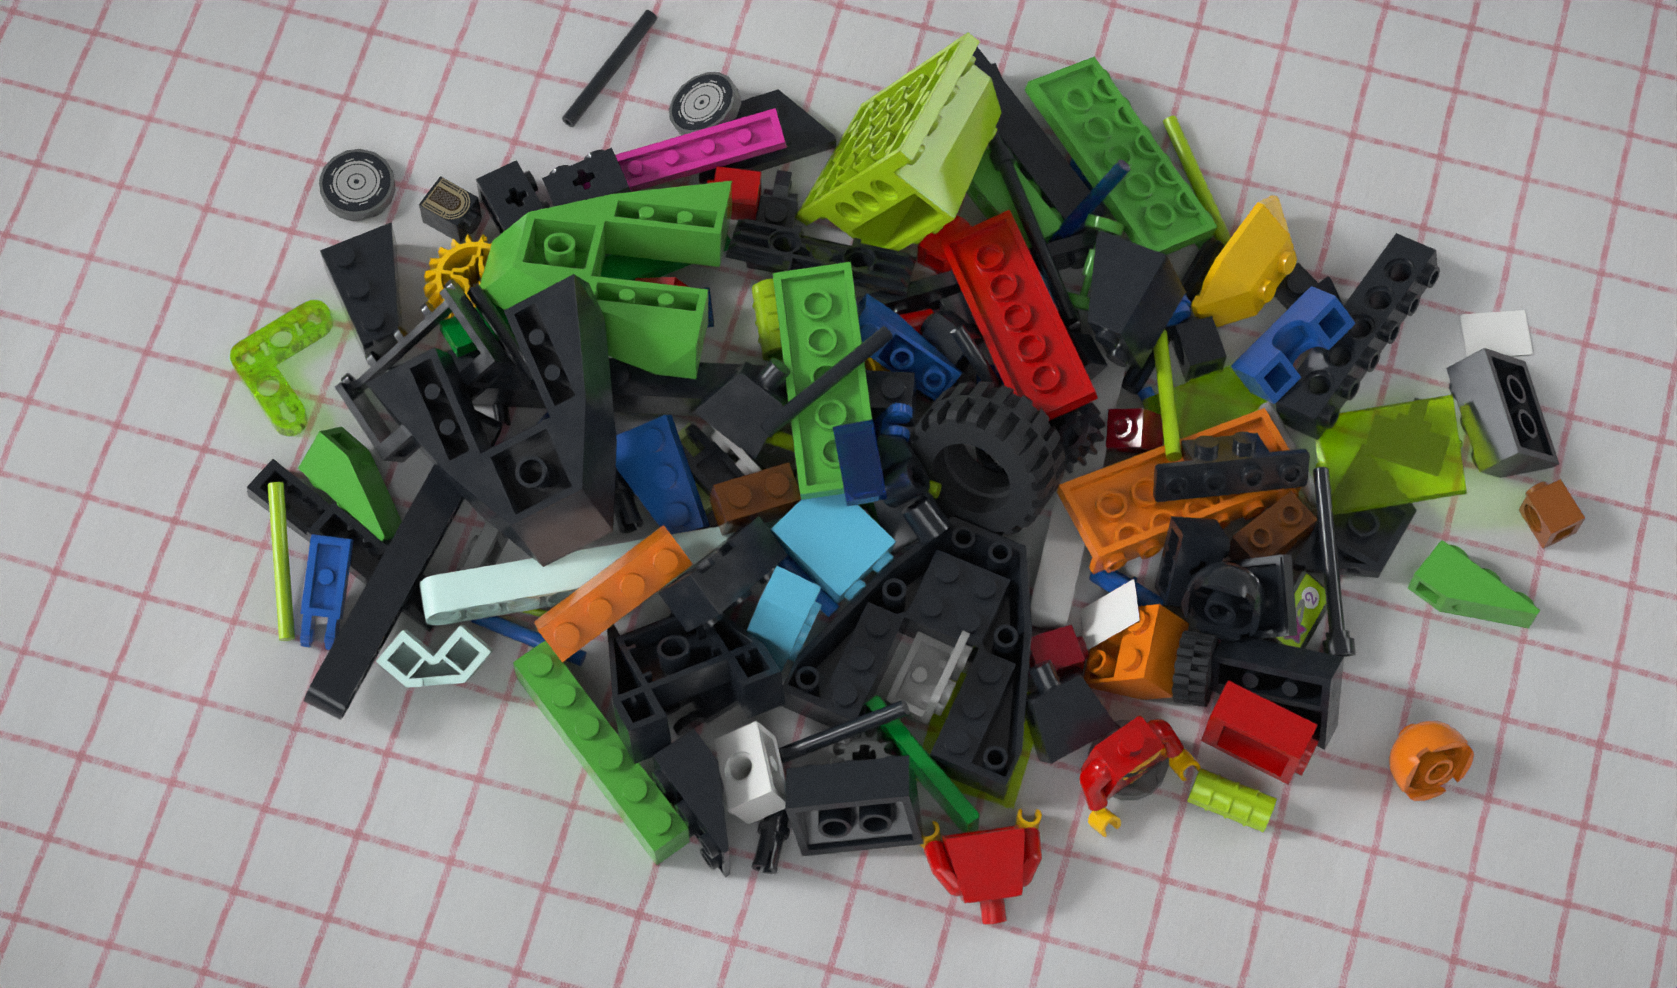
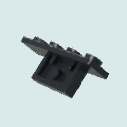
M1238 432L1231 436L1221 437L1199 436L1196 439L1181 441V453L1184 461L1162 463L1155 466L1153 497L1156 502L1304 487L1308 482L1310 454L1307 449L1269 452L1258 433Z

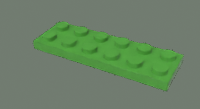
M851 262L773 273L783 362L790 371L786 378L788 402L862 343ZM863 362L791 420L801 500L881 489L865 362Z

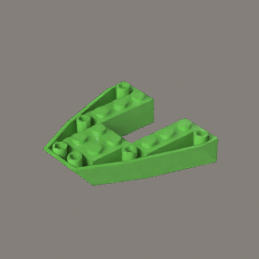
M732 181L610 194L528 212L492 241L480 286L494 305L506 310L575 274L590 284L604 315L608 356L657 375L696 379L708 326V289L600 276L606 254L720 267L732 214Z

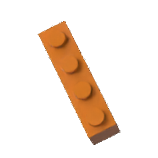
M663 525L534 621L545 641L559 659L564 662L692 566L693 563Z

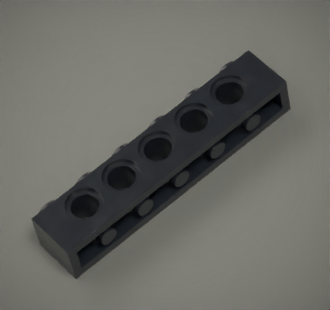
M1398 233L1394 235L1343 306L1356 324L1329 350L1323 347H1313L1297 369L1301 378L1275 403L1276 410L1284 425L1316 440L1320 439L1326 429L1333 428L1339 418L1340 409L1347 400L1351 401L1356 396L1360 387V381L1367 371L1372 372L1376 368L1380 359V353L1387 343L1392 344L1400 331V325L1407 315L1412 316L1415 313L1424 291L1435 285L1440 274V268L1437 265L1436 249Z

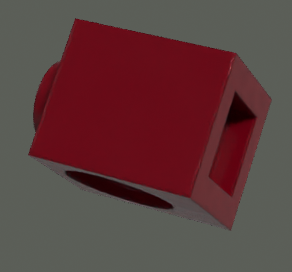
M1144 408L1108 409L1106 448L1126 455H1139L1162 446L1163 428L1160 414Z
M1072 624L1031 637L1029 669L1040 662L1050 659L1059 678L1068 673L1082 674L1085 659L1089 658L1084 638L1082 636L1076 637Z

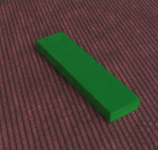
M876 695L865 703L866 714L888 705L880 696ZM899 719L875 728L876 731L880 730L883 733L882 738L886 742L892 741L894 743V752L897 756L909 755L915 777L961 832L978 830L980 814Z

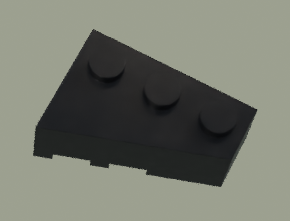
M1241 636L1240 640L1237 641L1221 640L1212 654L1210 690L1221 695L1226 683L1231 681L1317 724L1312 738L1319 741L1317 746L1325 750L1338 727L1344 657Z

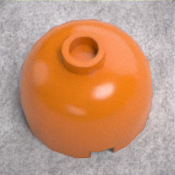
M1423 721L1417 724H1410L1400 731L1390 752L1389 765L1398 787L1411 800L1426 801L1446 792L1445 788L1441 787V785L1447 783L1452 778L1458 783L1465 776L1472 765L1474 752L1464 736L1452 726L1441 721Z

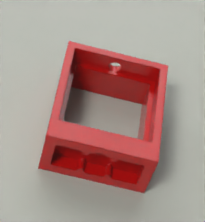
M1231 681L1226 683L1210 714L1201 739L1202 742L1289 785L1294 773L1300 776L1303 775L1319 742L1312 738L1317 724Z

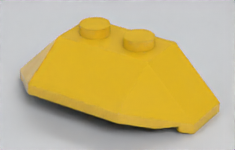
M1270 195L1268 198L1257 202L1216 257L1203 281L1200 295H1196L1191 304L1194 317L1202 319L1212 316L1216 327L1256 316L1265 303L1272 300L1276 288L1284 277L1293 271L1297 256L1279 197Z

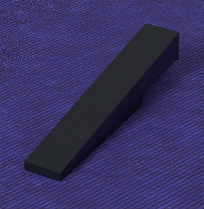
M977 46L973 53V56L976 58L974 65L992 79L1002 112L996 125L1005 146L1011 148L1014 158L1020 167V172L1027 180H1032L1038 186L1044 202L1049 208L1053 207L1060 213L1064 221V230L1068 236L1080 234L1088 228L1085 226L1088 214L1103 217L1106 211Z
M272 459L247 486L248 497L270 513L268 483L283 482L287 526L309 543L312 534L354 540L349 572L367 585L388 546L334 502L330 505L276 460ZM422 575L402 612L428 632H431L436 625L427 624L425 620L419 584L427 577Z

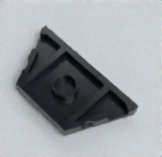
M777 89L742 100L738 115L734 120L776 108L787 148L721 167L761 172L836 148V138L817 120ZM716 168L699 173V184H707L708 180H714Z
M1365 445L1362 446L1332 497L1339 574L1379 578L1417 510L1409 499L1398 491L1397 484L1390 474L1381 471L1372 459L1373 452ZM1318 522L1293 563L1292 569L1302 572L1304 570L1312 573H1323Z

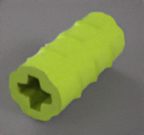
M765 279L754 284L751 288L753 297L752 307L756 315L755 325L758 328L759 334L758 343L761 346L763 360L769 362L771 358H776L783 362L773 279Z
M1203 768L1199 769L1187 802L1204 808L1205 811L1209 810L1223 816L1224 819H1231L1241 823L1243 827L1248 826L1263 833L1277 801V798L1262 793L1259 789H1252L1240 784V781L1235 782L1221 776V774H1215Z

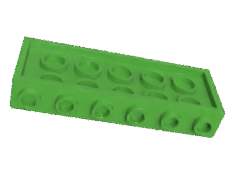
M1095 56L1028 81L1024 91L1117 222L1125 225L1123 230L1133 243L1168 255L1194 243L1200 249L1203 243L1212 238L1217 229L1212 215L1201 205L1193 194L1191 186L1180 176L1173 166L1170 157L1162 151L1152 137L1149 128L1141 122L1132 109L1129 100L1121 94L1111 80L1108 71L1102 68Z

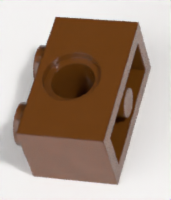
M1290 491L1232 536L1228 557L1231 560L1288 555L1309 538L1318 519Z

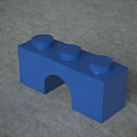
M1311 286L1230 367L1250 393L1275 404L1301 378L1293 367L1295 360L1303 352L1313 347H1323L1329 350L1356 323L1336 296Z

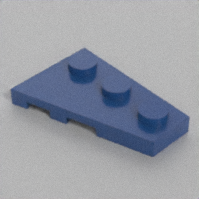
M663 415L616 435V468L659 527L664 525L670 534L701 530L710 526L672 415Z

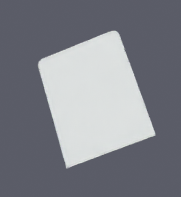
M1525 310L1472 313L1460 316L1467 357L1483 348L1508 356L1533 355Z
M1134 579L1081 610L1083 637L1088 650L1140 621Z

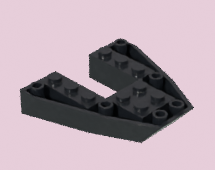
M575 274L504 310L550 415V418L491 447L452 355L435 347L366 383L401 429L474 510L543 567L613 532L617 439L605 318L590 284Z
M952 516L948 519L951 525L942 534L926 543L917 542L884 567L797 655L783 684L785 704L782 707L828 727H834L865 715V703L875 696L903 635L914 639L919 631L955 648L962 631L968 632L970 635L966 645L972 647L967 661L972 663L930 756L950 779L1004 801L1023 746L1032 636L1027 550L1023 544Z

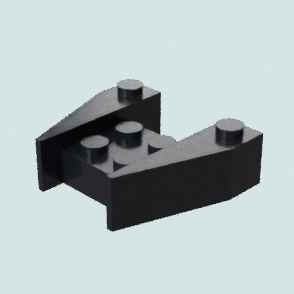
M675 615L623 635L619 634L614 624L607 629L614 712L619 737L634 764L653 757L654 754L672 743L668 719L662 709L668 705L724 683L728 684L748 719L785 704L781 670L762 642L726 615L707 630H704L700 625L687 632Z

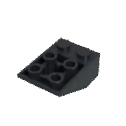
M692 729L653 755L654 771L651 774L656 782V786L668 802L672 803L681 819L687 825L689 838L695 835L703 848L699 851L704 861L712 870L719 868L726 878L730 875V855L718 760L696 730Z

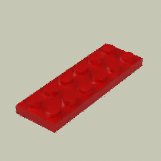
M1010 210L939 241L1005 386L1014 389V394L1020 397L1025 395L1033 401L1032 406L1038 411L1042 409L1049 416L1048 421L1098 399L1090 378Z

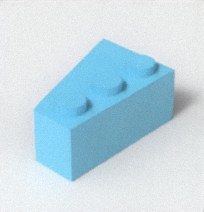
M776 566L759 600L747 632L766 646L782 672L787 660L795 662L822 604L815 602L821 586Z

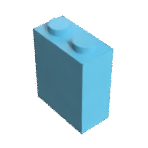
M847 493L800 500L770 530L786 553L837 604L844 598L849 602L852 601L866 586L862 580L873 570L878 574L894 559L891 552L896 541Z

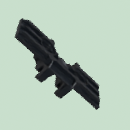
M746 218L743 220L738 219L726 252V258L786 271L851 262L854 285L906 296L917 257L911 256L909 253L861 243L862 239L854 238L851 246L804 236L802 226L794 225V228H788ZM778 246L788 252L779 251L775 247Z

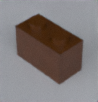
M789 462L715 484L709 498L722 536L736 532L757 517H760L764 523L783 518L801 500L800 491Z

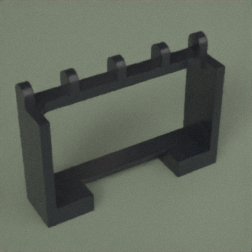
M450 279L445 284L446 288L439 292L445 300L435 309L431 303L426 301L420 307L426 317L409 333L404 328L398 326L393 331V335L398 343L382 358L376 352L371 351L365 356L371 368L357 380L350 373H346L341 378L342 383L339 382L335 386V389L384 461L403 463L419 447L400 426L391 433L364 391L369 388L366 383L389 370L438 326L440 321H443L452 312L481 353L459 373L471 401L475 400L514 365L460 285L453 279Z

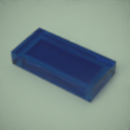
M873 420L834 426L833 432L847 507L887 499Z

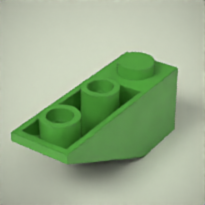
M342 426L319 431L298 469L309 477V482L314 487L325 491L337 502V506L357 519L381 541L392 539L402 520L370 450Z
M1443 540L1438 543L1415 572L1407 588L1439 612L1528 629L1540 612V609L1534 606V602L1522 592L1513 591L1501 582L1500 577L1495 572L1487 568H1481L1471 561L1466 552L1460 547L1449 545Z

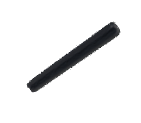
M1213 237L1203 243L1181 280L1186 291L1185 294L1191 301V304L1195 296L1202 289L1203 281L1216 257L1224 248V244ZM1175 325L1165 327L1168 345L1172 340ZM1154 350L1150 353L1142 369L1130 366L1122 381V388L1137 395L1143 389L1155 368Z

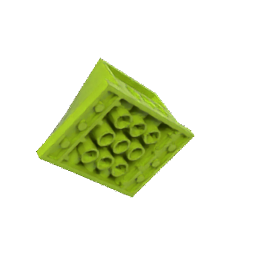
M967 32L863 102L795 218L805 226L819 218L821 220L828 219L851 238L862 239L861 243L896 251H900L912 243L919 244L926 235L931 232L933 234L938 233L945 224L954 220L984 151L997 132L996 124L1002 113L991 77L974 65L976 58L973 56V53L980 41Z

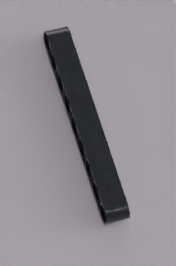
M476 410L491 447H494L502 431L503 423ZM433 465L305 695V703L339 720L344 717L465 499L435 465Z

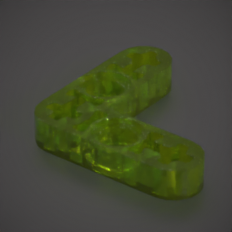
M309 300L242 339L230 351V360L235 373L275 430L284 436L300 434L308 424V416L303 403L281 374L277 365L325 337L333 327L329 307L319 300ZM314 314L317 318L320 317L321 323L315 325L314 322H309L308 316ZM298 323L299 329L302 328L303 334L301 336L298 335L297 329L293 324ZM278 332H288L292 335L291 342L283 347L274 346L271 343V339ZM265 343L267 351L270 353L268 356L265 355L264 350H261L260 344ZM248 353L249 356L254 357L255 362L251 365L246 361L243 362V355ZM264 381H277L279 389L273 395L264 396L258 392L260 384ZM284 402L289 413L295 414L296 420L290 423L287 419H284L278 405Z

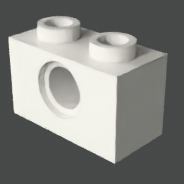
M755 721L714 740L717 751L715 758L718 760L719 775L722 777L725 790L722 792L723 804L730 814H735L749 825L785 809L786 781L774 734Z

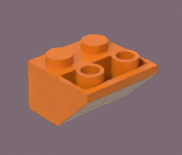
M1161 604L1138 606L1140 621L1090 649L1084 680L1092 689L1135 699L1173 697L1172 687L1174 684L1173 675L1175 673L1174 665L1177 660V649L1179 648V641L1183 631H1188L1189 623Z

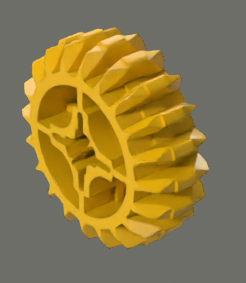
M467 234L463 244H459L458 241L452 239V249L448 250L440 247L438 251L439 258H430V270L425 271L424 280L427 284H425L423 289L425 297L429 299L427 302L431 303L435 309L445 301L439 292L446 288L445 284L450 279L455 280L466 295L474 283L480 285L481 282L478 281L480 275V280L482 279L491 244H488V239L484 234L478 242H473L469 234ZM452 312L445 319L455 316L454 313Z

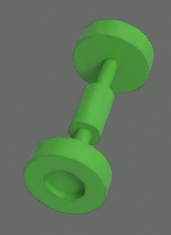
M1088 214L1085 226L1097 231L1101 230L1115 236H1122L1125 226L1117 221ZM1095 245L1094 249H1089L1082 272L1085 279L1080 295L1068 292L1073 306L1085 311H1089L1090 298L1087 295L1092 282Z

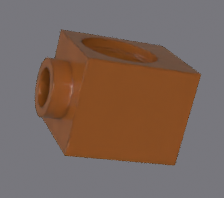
M1561 479L1549 485L1543 481L1532 486L1525 492L1526 497L1519 508V512L1543 549L1576 534L1585 520V516Z

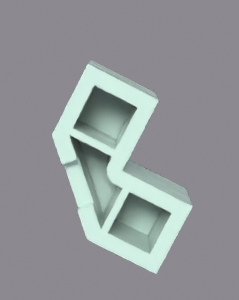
M464 624L456 629L437 653H434L410 631L405 629L399 633L376 662L407 688L467 682L494 650Z

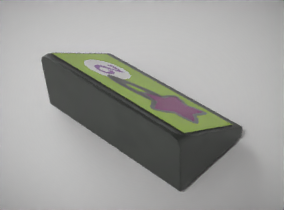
M1302 570L1294 584L1298 635L1264 638L1263 640L1305 649L1327 612L1325 586L1310 573Z

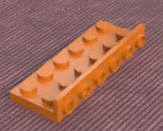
M1265 408L1180 439L1181 445V441L1196 439L1199 436L1221 437L1231 436L1238 432L1258 433L1269 452L1290 450ZM1165 445L1059 484L1057 494L1092 556L1089 568L1092 574H1096L1104 570L1107 573L1114 572L1122 568L1127 561L1138 557L1148 559L1159 553L1164 548L1171 516L1216 519L1222 529H1224L1231 521L1242 517L1248 520L1258 516L1265 508L1275 504L1290 491L1298 497L1301 487L1156 502L1153 497L1155 466L1162 463L1184 461L1183 457L1178 461H1168L1166 459Z

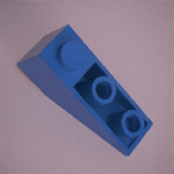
M865 294L857 305L862 343L883 326L894 337L870 358L891 372L915 373L917 389L935 401L942 392L952 387L962 374V371L901 316L869 294Z

